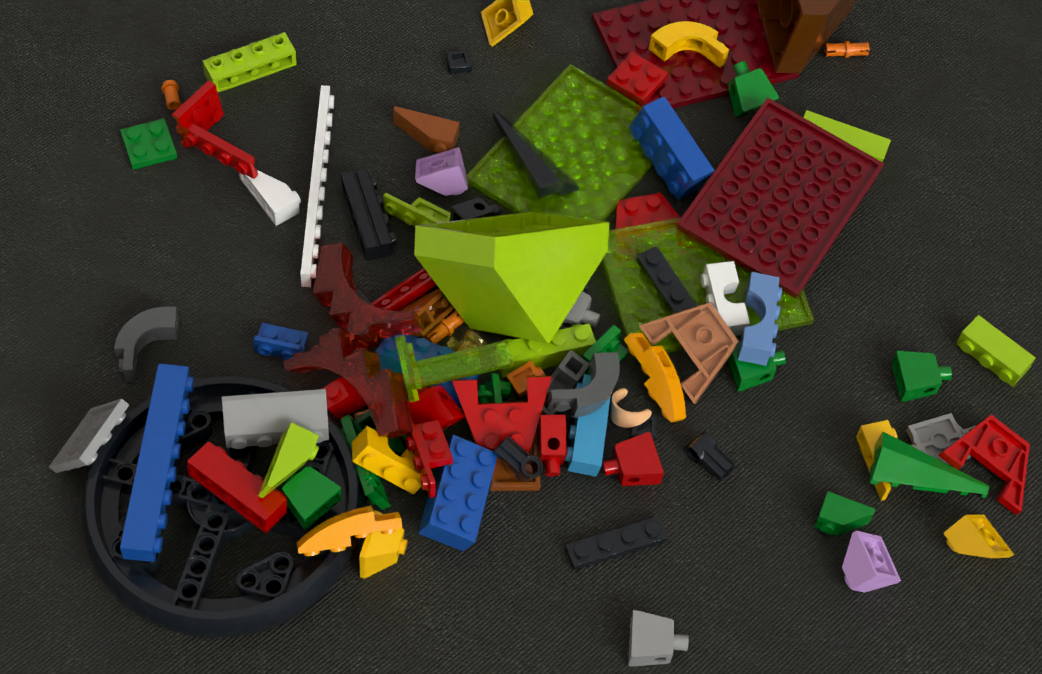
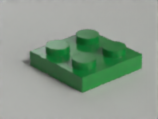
M165 118L120 129L133 170L177 159V153Z

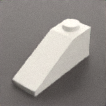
M258 171V176L255 179L239 173L241 181L276 226L300 214V197L296 191H291L287 184Z

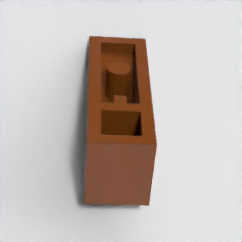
M394 106L393 123L426 149L438 154L455 148L459 137L460 122Z
M440 288L406 306L393 317V321L398 330H402L415 337L424 336L455 308Z

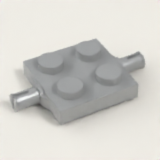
M952 413L909 425L906 432L912 442L911 446L950 465L938 455L972 430L975 425L962 429L956 423Z

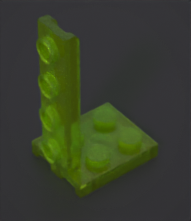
M405 335L395 337L410 402L420 400L417 389L514 366L508 341L416 361L412 342L406 343Z

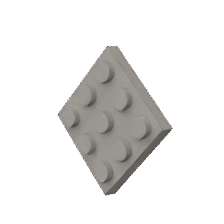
M119 399L91 408L49 468L59 473L92 464L98 456L96 451L111 438L113 427L119 425L125 418V410L129 404L123 399Z

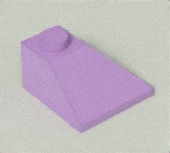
M454 148L416 160V182L445 196L451 194L459 195L468 190V179L460 148Z
M860 531L853 532L842 566L845 573L844 579L848 587L854 591L865 593L900 582L901 579L882 537Z

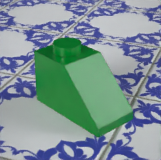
M828 491L814 527L826 534L839 536L869 524L875 508Z

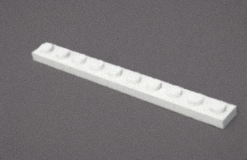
M321 85L311 173L301 265V287H311L312 278H316L317 264H313L314 258L318 259L319 244L315 243L316 239H320L321 225L317 224L318 220H322L323 206L319 205L320 200L324 201L325 187L321 186L322 182H326L327 168L323 167L324 163H328L329 150L325 149L326 145H330L331 131H327V129L332 127L333 114L329 113V110L334 109V95H330V86Z

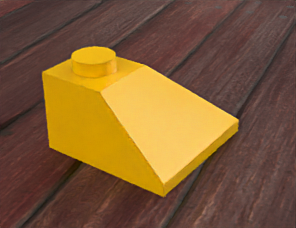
M496 0L481 11L490 46L493 47L533 15L530 0Z
M374 511V515L382 514L381 512ZM403 528L396 529V532L391 534H381V531L372 532L370 536L365 538L359 556L360 578L365 579L397 563L399 554L404 555L408 540L404 539Z
M965 515L943 533L948 539L946 540L948 546L959 554L992 559L1009 558L1014 555L985 515Z

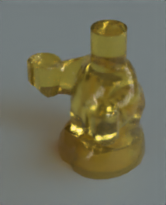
M467 330L460 342L451 337L446 344L456 352L471 355L481 360L476 354L486 345V342L472 330Z

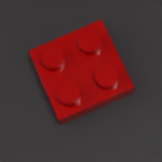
M631 52L607 78L606 84L643 106L665 82L668 73L636 53Z

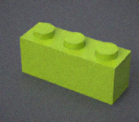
M979 315L962 331L956 343L965 353L970 354L983 367L990 369L1003 382L1008 383L1012 387L1026 374L1036 357Z

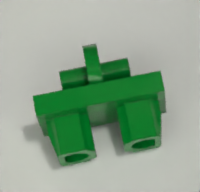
M492 373L491 380L478 387V403L502 402V398H508L510 395V382L501 381L499 374Z

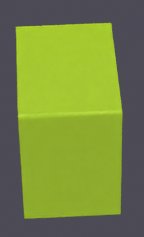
M525 212L415 225L414 255L470 329L550 343L608 251L609 222L539 212Z

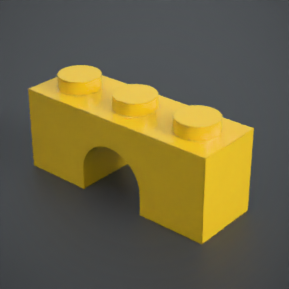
M368 426L352 441V462L413 495L421 488V473L414 468V455L412 451L409 452L407 449L401 456L396 455L388 445V437Z

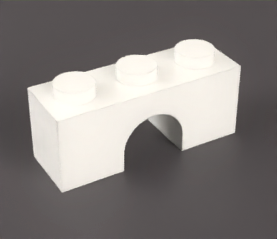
M734 261L706 264L704 273L700 277L701 285L703 288H706L707 292L706 304L711 302L735 336L742 335L744 328L750 325L745 302L731 303L724 297L725 294L735 293L739 283Z

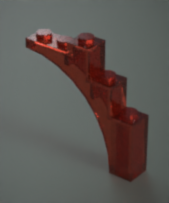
M343 243L321 247L313 295L323 306H331L329 315L340 327L347 328L346 337L357 349L379 346L381 337L390 338L396 335H411L417 332H424L425 323L414 310L392 311L380 309L368 304L359 297L352 273L353 255Z
M343 328L330 329L328 334L319 337L320 345L311 347V350L308 352L295 353L292 355L293 358L283 361L285 371L304 373L315 369H328L344 377L366 401L374 418L379 437L394 439L413 432L403 374L392 372V369L381 370L378 353L367 351V348L356 349L353 332L344 331Z

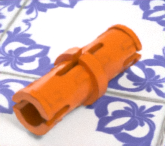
M844 41L843 43L824 44V48H827L824 49L825 57L844 56V58H849L850 56L869 55V51H866L869 50L868 42L850 43L849 41Z
M454 311L447 318H443L423 338L437 344L444 337L451 336L454 330L465 321L457 311Z

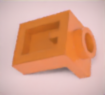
M529 361L506 376L518 396L522 397L527 394L528 376L546 375L540 366L535 367L533 362Z

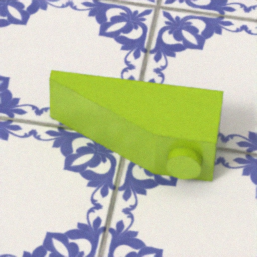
M292 422L282 433L258 494L259 497H265L302 468L308 460L315 458L319 449L316 446L319 435Z

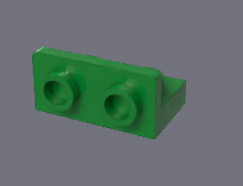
M613 325L583 354L582 358L590 363L594 353L618 352L620 363L628 355V350L619 341L621 330ZM588 367L584 373L590 375V368Z

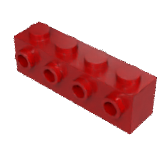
M208 441L187 461L188 475L263 532L267 533L287 513V499L284 494L275 489L265 497H259L258 494L264 479L259 475H253L249 472L242 462L234 461L220 446L216 447Z

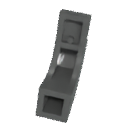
M177 307L148 309L131 318L122 327L116 338L114 350L117 361H119V372L124 374L125 382H135L137 357L144 346L156 340H177L179 320Z
M618 352L594 353L589 363L591 383L579 389L551 390L546 400L547 409H555L560 412L572 409L573 418L586 416L600 409L609 399L619 377L620 364Z

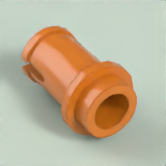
M174 80L163 82L161 87L162 93L165 94L166 107L169 110H175L181 106L178 95L179 85Z

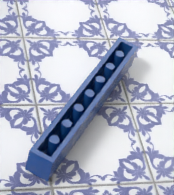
M158 364L120 545L123 559L155 562L156 553H161L163 538L160 537L161 529H165L167 525L165 508L166 505L171 504L172 490L169 487L170 482H175L177 468L174 466L175 459L180 458L181 444L178 442L179 437L184 436L185 421H183L184 414H188L190 399H187L188 391L192 392L194 387V377L190 376L188 366Z

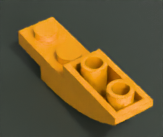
M630 333L624 341L628 345L629 352L640 362L643 372L650 377L644 383L648 389L649 396L658 403L662 409L663 416L670 422L683 421L686 418L684 395L677 372L663 346H651L643 333Z
M372 506L341 513L306 533L297 542L298 553H304V556H314L322 550L330 549V552L344 551L346 547L351 546L350 536L355 535V538H364L370 536L372 532L381 531V534L396 532V529L402 528L401 516L399 512L374 515Z

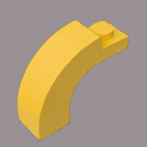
M689 21L675 22L661 27L651 35L649 50L664 62L679 51L692 50L701 53L720 68L726 63L729 49L717 40L718 32L704 24Z

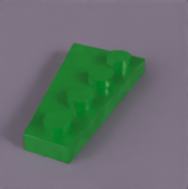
M348 414L341 418L343 425L341 431L352 448V441L359 434L353 423L355 419ZM357 464L358 475L365 496L368 497L372 505L376 504L381 510L390 507L391 504L380 476Z

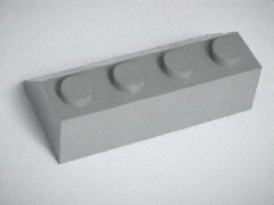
M326 389L222 396L227 448L243 449L246 446L269 447L272 444H278L282 433L291 422L319 435L317 443L329 440Z

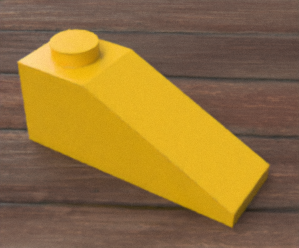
M889 420L861 425L856 435L869 472L874 462L875 444L881 433L885 432L897 438V433L894 428H891ZM879 481L875 487L880 500L883 501L886 500L891 486L889 482Z

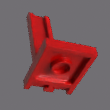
M208 80L172 114V117L176 119L178 124L176 126L177 133L182 137L181 145L187 149L195 146L206 155L219 159L222 164L235 168L240 174L255 179L258 176V171L254 167V157L208 132L224 115L216 85Z

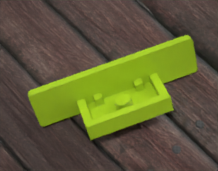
M388 193L382 196L385 211L409 225L415 226L450 221V212L420 197L410 205Z

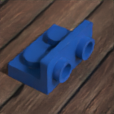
M262 323L258 336H254L253 339L254 352L264 356L282 357L287 361L296 360L301 362L309 339V333Z

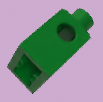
M745 61L733 65L737 77L729 81L727 86L735 117L759 109L767 97L773 101L779 99L778 94L761 68L750 72Z
M740 342L727 359L738 392L771 381L776 372V366L786 363L783 350L775 351L774 357H769L766 366L739 361Z
M896 351L891 362L901 402L935 395L942 384V380H951L952 378L951 367L938 366L936 356L933 353Z
M310 466L305 467L298 474L295 472L284 481L285 485L281 488V492L287 499V507L304 530H307L342 500L341 487Z

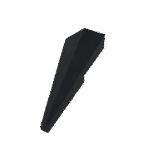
M496 111L493 112V119L518 167L523 168L538 198L557 193L560 197L579 190V186L503 115Z

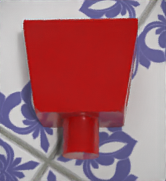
M423 377L410 384L416 396L407 401L405 407H408L414 425L439 420L442 430H445L465 417L444 386L438 385L428 388Z
M540 415L538 423L539 459L542 465H545L546 476H559L560 465L564 464L566 458V415Z
M650 432L614 445L612 459L602 461L601 466L604 476L617 473L622 486L661 484L664 474Z

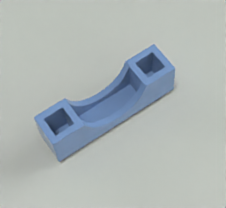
M751 272L746 289L745 305L752 308L758 314L761 322L744 328L739 345V361L766 366L769 357H774L776 343H773L772 340L776 338L778 324L774 323L779 317L780 306L777 305V301H780L782 295V288L779 287L780 277Z

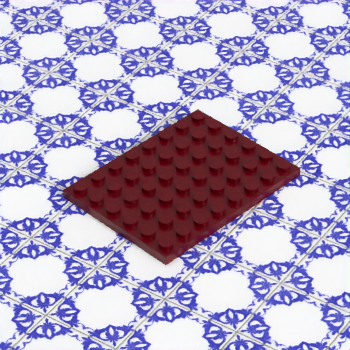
M648 0L593 13L592 15L594 25L615 69L631 52H634L668 73L665 82L643 106L664 96L674 109L730 95L727 86L728 82L737 77L733 65L742 61L746 62L750 72L761 68L771 84L798 78L800 74L775 72L756 0ZM689 21L704 24L718 32L717 40L729 49L726 63L720 68L701 53L692 50L679 51L664 62L649 50L651 35L661 27L675 22ZM630 99L631 104L636 114L638 115L643 106L635 102L634 100Z
M767 97L679 220L676 229L727 259L734 261V263L749 272L780 277L779 287L782 288V291L797 299L885 164Z

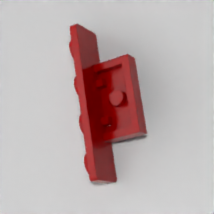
M408 407L402 408V418H399L400 430L402 433H406V446L409 452H413L414 468L421 473V487L423 490H427L429 498L435 497L436 482L431 468L453 464V456L439 420L414 425Z

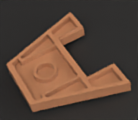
M711 302L639 325L652 345H656L673 332L696 364L699 371L681 383L682 388L694 404L699 400L740 342Z

